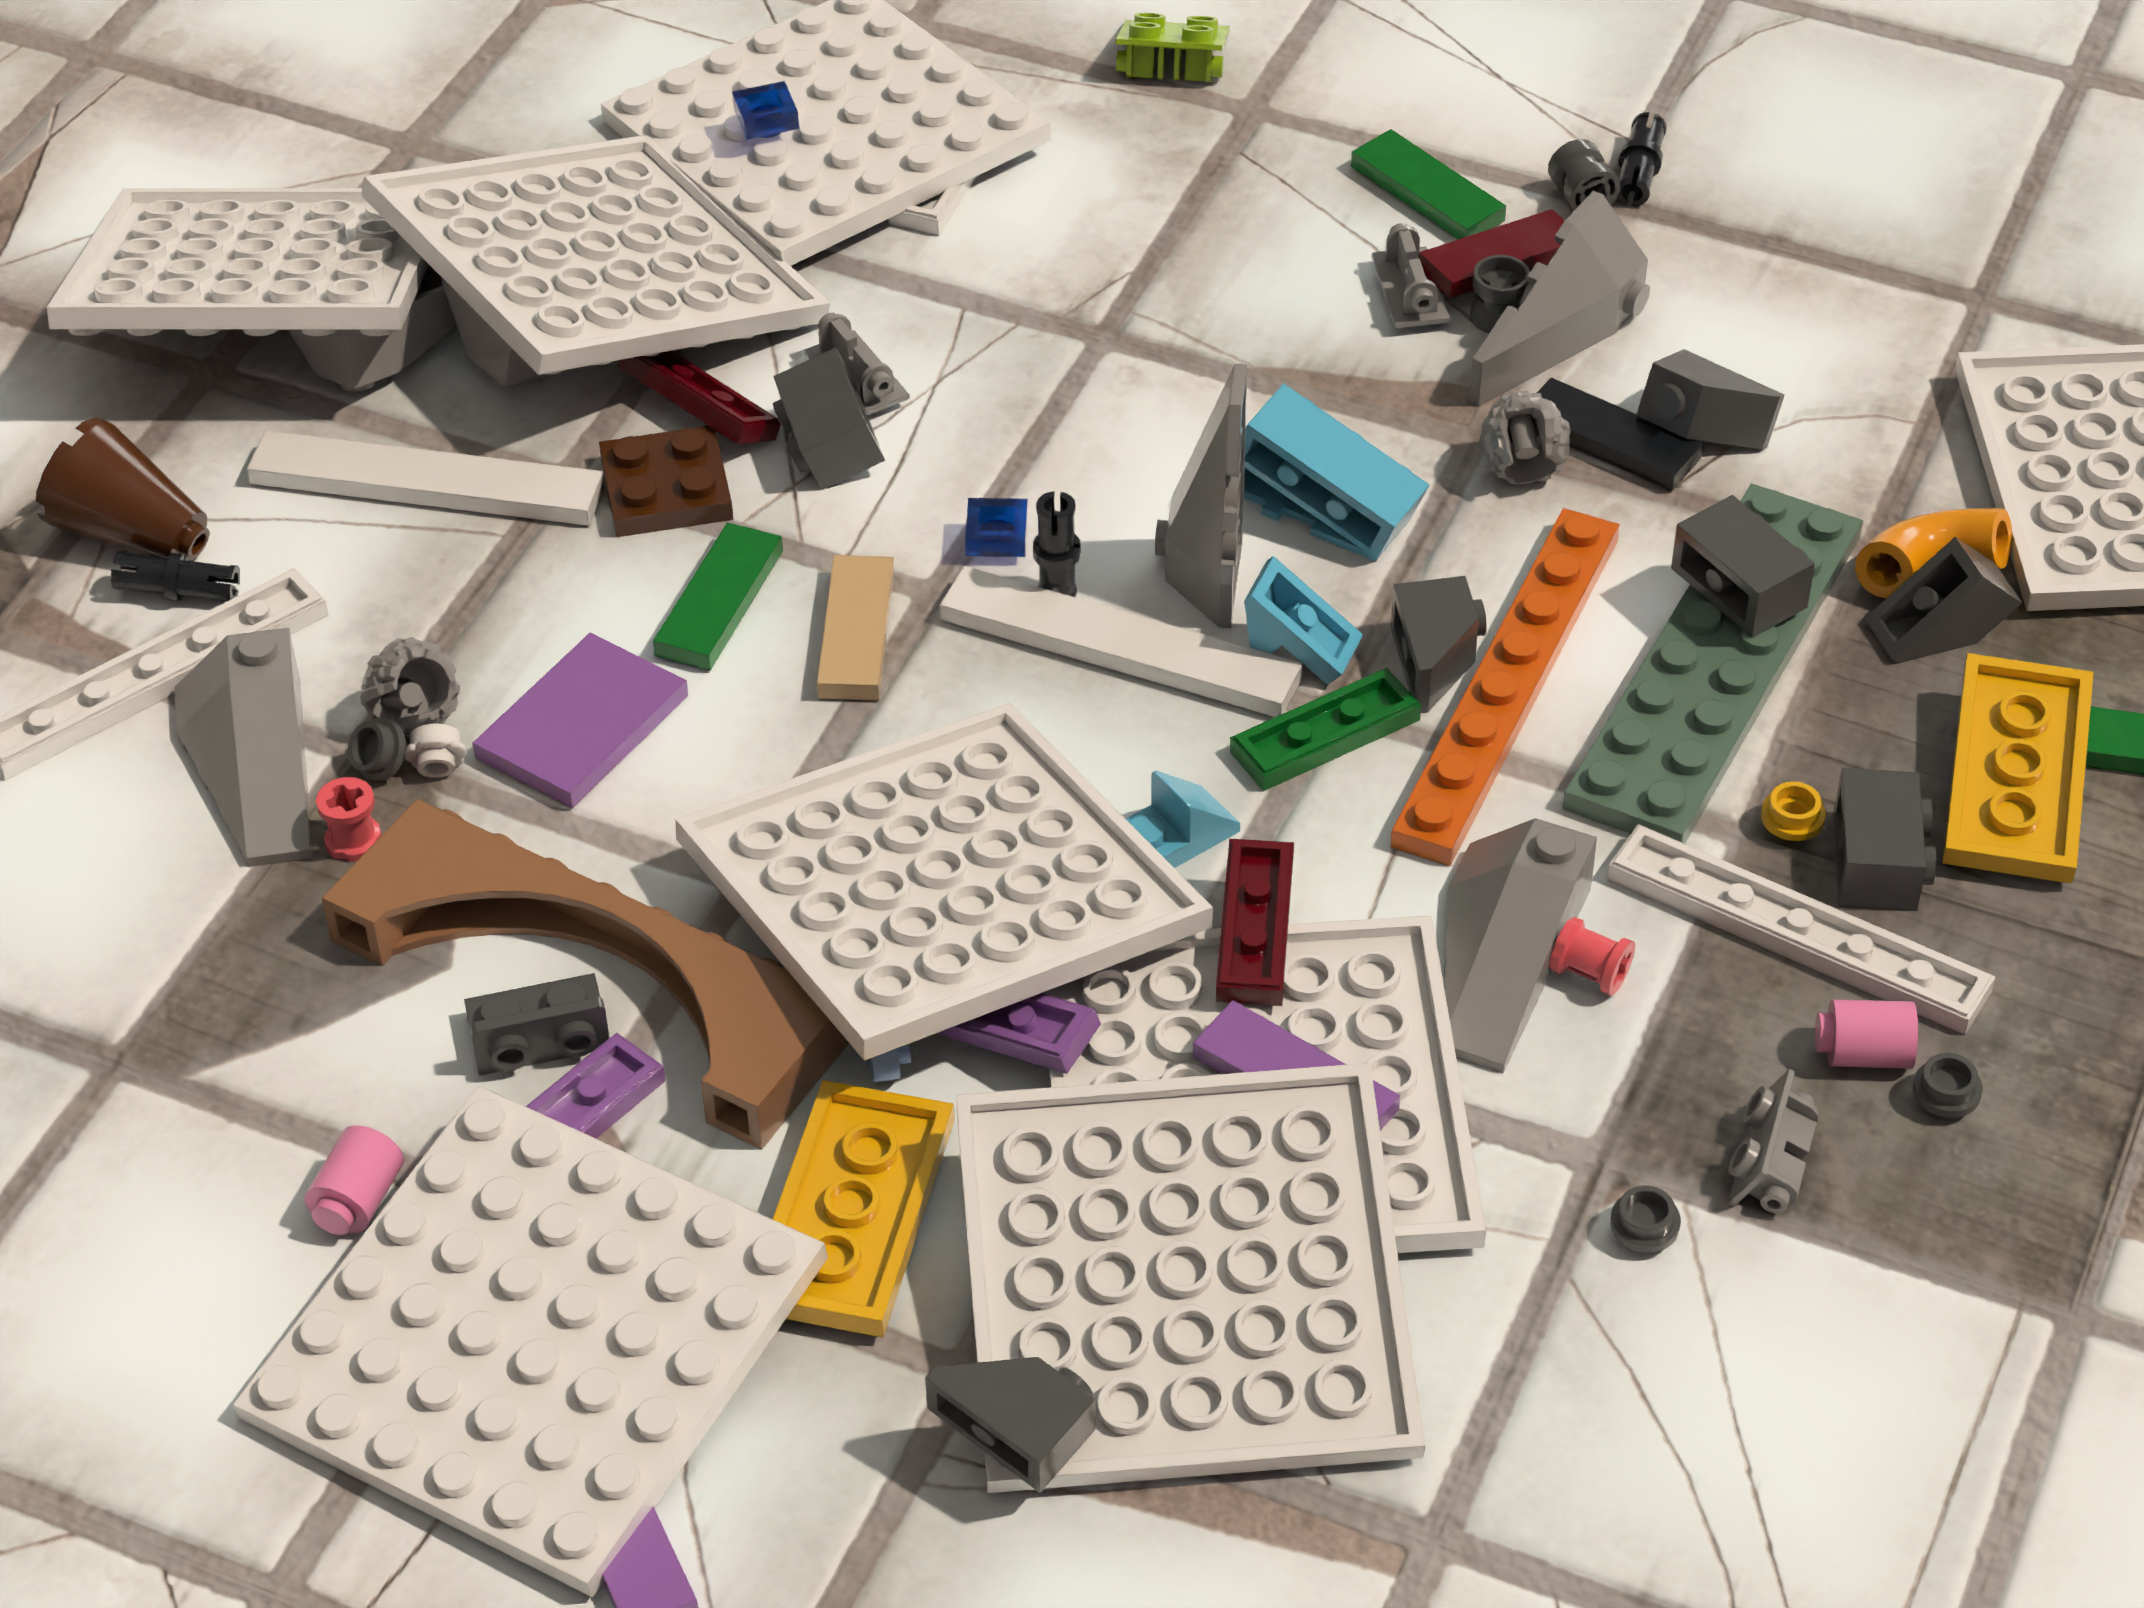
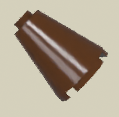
M98 417L86 420L75 428L84 433V435L73 446L62 441L54 451L42 473L36 491V502L45 507V512L37 513L39 519L53 527L147 556L168 558L171 553L185 554L188 559L193 560L205 548L210 536V531L206 528V513L112 423Z

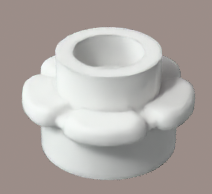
M438 723L426 724L415 728L411 732L410 744L406 747L404 757L407 761L411 762L414 768H417L421 775L430 778H441L452 774L455 771V767L463 764L467 748L461 743V734L455 727Z

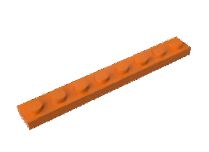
M1566 508L1562 509L1391 832L1390 848L1451 866L1618 542L1620 524Z

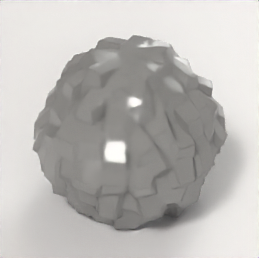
M1519 391L1511 393V395L1503 394L1500 400L1491 406V411L1488 412L1489 415L1482 423V433L1478 449L1481 452L1485 467L1489 468L1492 472L1495 471L1498 478H1504L1511 484L1516 485L1551 479V475H1556L1564 469L1565 462L1570 456L1569 436L1571 429L1569 422L1562 418L1555 403L1542 398L1541 393Z
M414 637L399 638L389 643L379 655H373L368 661V668L361 685V704L374 719L385 718L398 723L406 738H410L411 732L419 726L434 723L444 724L450 714L456 711L458 705L457 696L460 692V685L455 679L456 669L448 656L439 650V645L431 641L417 640Z

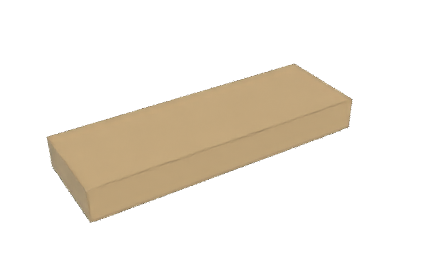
M833 556L817 678L818 699L880 700L894 580V557Z

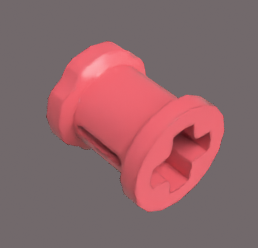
M356 777L334 779L325 784L319 790L316 797L319 815L327 822L328 830L323 837L327 852L335 859L349 862L358 861L382 836L379 824L371 817L375 804L372 787L366 781Z
M1573 917L1567 920L1556 939L1549 967L1551 971L1558 974L1568 970L1600 984L1602 993L1613 996L1622 985L1629 971L1635 953V942L1627 938H1622L1619 942L1586 929L1584 920Z

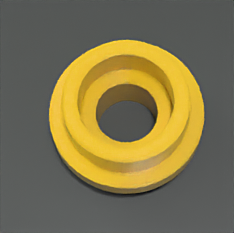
M1785 782L1776 786L1763 801L1761 809V820L1765 828L1773 835L1789 841H1803L1815 837L1823 829L1826 819V809L1819 793L1813 787L1802 782Z

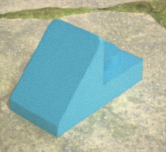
M1274 556L1265 562L1244 600L1250 648L1272 653L1283 646L1327 685L1343 674L1363 636L1359 630Z
M1154 771L1151 774V805L1126 818L1174 868L1240 832V822L1204 787L1159 771Z

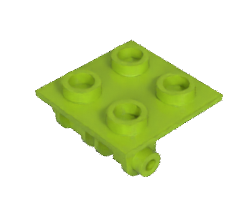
M1145 12L1134 14V20H1125L1116 37L1115 44L1127 45V50H1117L1116 71L1126 72V77L1153 78L1155 48H1159L1158 79L1164 80L1166 49H1175L1174 80H1180L1182 50H1186L1185 80L1212 82V77L1222 78L1224 56H1214V50L1222 51L1230 32V26L1218 25V19L1210 16H1189L1186 23L1165 22L1166 16L1163 14Z

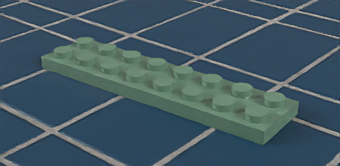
M1751 483L1741 502L1753 512L1761 515L1768 525L1792 545L1803 550L1808 558L1815 563L1808 608L1752 638L1689 585L1564 791L1562 809L1630 834L1639 824L1685 844L1859 541L1863 520Z

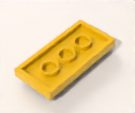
M1967 653L1963 668L1942 864L2073 883L2078 860L2094 672Z
M822 1080L773 1220L824 1242L828 1259L786 1319L884 1338L955 1121L954 1103Z

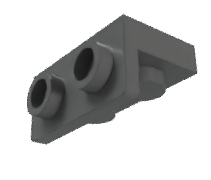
M595 973L464 999L479 1076L499 1071H513L524 1066L568 1057H581L592 1053L609 1039L606 1010L603 999L600 997Z

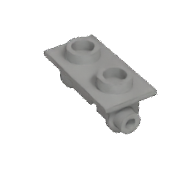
M1405 223L1396 224L1390 229L1386 238L1385 251L1372 252L1371 254L1394 327L1397 329L1449 323L1451 317L1443 294L1432 281L1426 278L1421 261L1418 259L1419 252L1427 250V247H1420V237L1417 230Z
M827 313L819 320V344L804 349L805 355L810 360L837 347L857 385L868 415L910 399V394L893 376L890 367L881 362L855 330L852 331L851 323L846 316Z
M1788 1069L1769 1089L1764 1086L1759 1087L1745 1108L1743 1122L1749 1125L1746 1138L1735 1151L1728 1169L1729 1174L1735 1177L1727 1204L1731 1207L1736 1206L1747 1194H1750L1761 1200V1206L1765 1210L1780 1214L1787 1211L1788 1207L1794 1205L1798 1199L1806 1163L1784 1150L1801 1159L1809 1153L1819 1118V1111L1815 1106L1814 1099L1810 1095L1803 1092L1793 1093L1790 1091L1795 1071Z

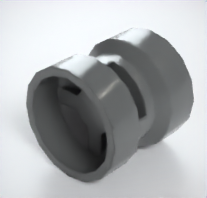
M1576 139L1567 142L1557 149L1548 163V173L1559 190L1564 192L1563 195L1573 211L1592 191L1603 194L1610 205L1616 200L1620 192V181L1609 165L1604 163L1602 154L1596 145L1589 140Z
M1492 255L1481 259L1475 265L1472 283L1475 294L1471 301L1470 318L1479 330L1490 333L1507 306L1519 309L1523 294L1529 284L1528 275L1530 273L1528 266L1522 260L1508 255Z

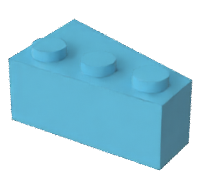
M1284 383L1246 426L1244 498L1262 505L1261 515L1278 521L1284 514L1311 525L1310 535L1375 562L1411 520L1430 486L1413 474L1407 467L1390 458L1358 433L1347 428L1317 407L1312 401L1301 396Z

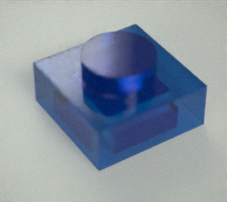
M785 81L732 92L734 111L746 140L758 137L770 138L782 132L800 129L798 110Z
M968 498L965 532L966 556L1026 557L1028 499Z

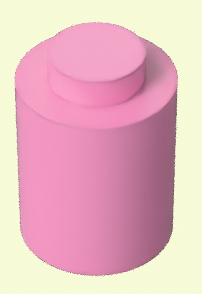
M1831 999L1828 1013H1817L1815 1021V1048L1817 1053H1827L1830 1067L1914 1068L1918 1047V1018L1914 1002Z
M349 1126L343 1130L305 1194V1204L311 1212L313 1221L320 1228L335 1235L360 1233L367 1228L403 1166L404 1156L396 1143L383 1133L365 1126Z

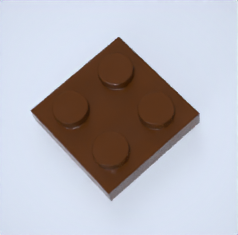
M710 426L684 428L641 436H628L621 439L599 442L601 462L616 537L734 520L732 501L716 430Z

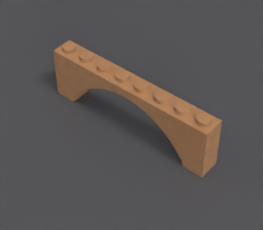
M419 799L413 802L322 897L331 941L381 966L393 955L425 945L466 937L508 934L562 938L590 945L619 956L642 969L664 986L685 1009L704 1044L710 1062L709 1071L701 1079L706 1123L761 1150L849 1044L788 970H785L776 961L770 958L755 956L730 944L716 933L699 930L676 919L662 908L650 907L622 894L611 884L605 882L598 883L568 869L566 865L557 859L544 858L516 845L503 834L490 833L465 821L451 810H441Z

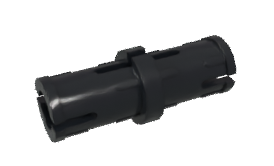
M1650 112L1640 113L1634 118L1629 141L1622 146L1618 162L1621 171L1618 178L1620 181V192L1617 200L1624 205L1627 204L1630 191L1635 192L1632 202L1633 207L1646 203L1650 196L1652 179L1659 173L1663 153L1660 148L1666 134L1667 125L1660 115L1655 114L1652 127H1646Z
M1055 491L1043 494L1036 502L1038 535L1033 541V558L1039 565L1038 587L1053 591V587H1058L1059 593L1076 597L1075 564L1079 561L1081 553L1080 539L1074 533L1076 504L1071 495L1061 492L1060 511H1056Z
M117 551L113 559L114 565H120V569L125 570L111 569L113 589L121 590L123 588L164 593L165 599L172 601H181L183 596L227 602L237 597L239 590L232 589L231 585H240V568L238 565L228 566L188 561L185 554L171 553L168 558Z

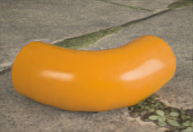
M2003 508L1944 510L1918 515L1895 523L1872 538L1860 550L1855 562V572L1858 581L1865 590L1873 595L1888 598L1954 537H1957L1993 561L1999 569L2006 567L2012 549V526L2008 512Z

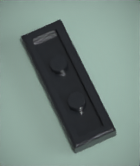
M1551 377L1537 392L1541 393L1542 398L1555 403L1562 418L1569 422L1571 429L1569 446L1670 491L1676 488L1701 459L1702 442L1683 438L1636 416L1633 412Z

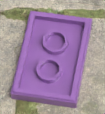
M590 632L472 743L474 756L489 766L573 808L688 696L687 680Z

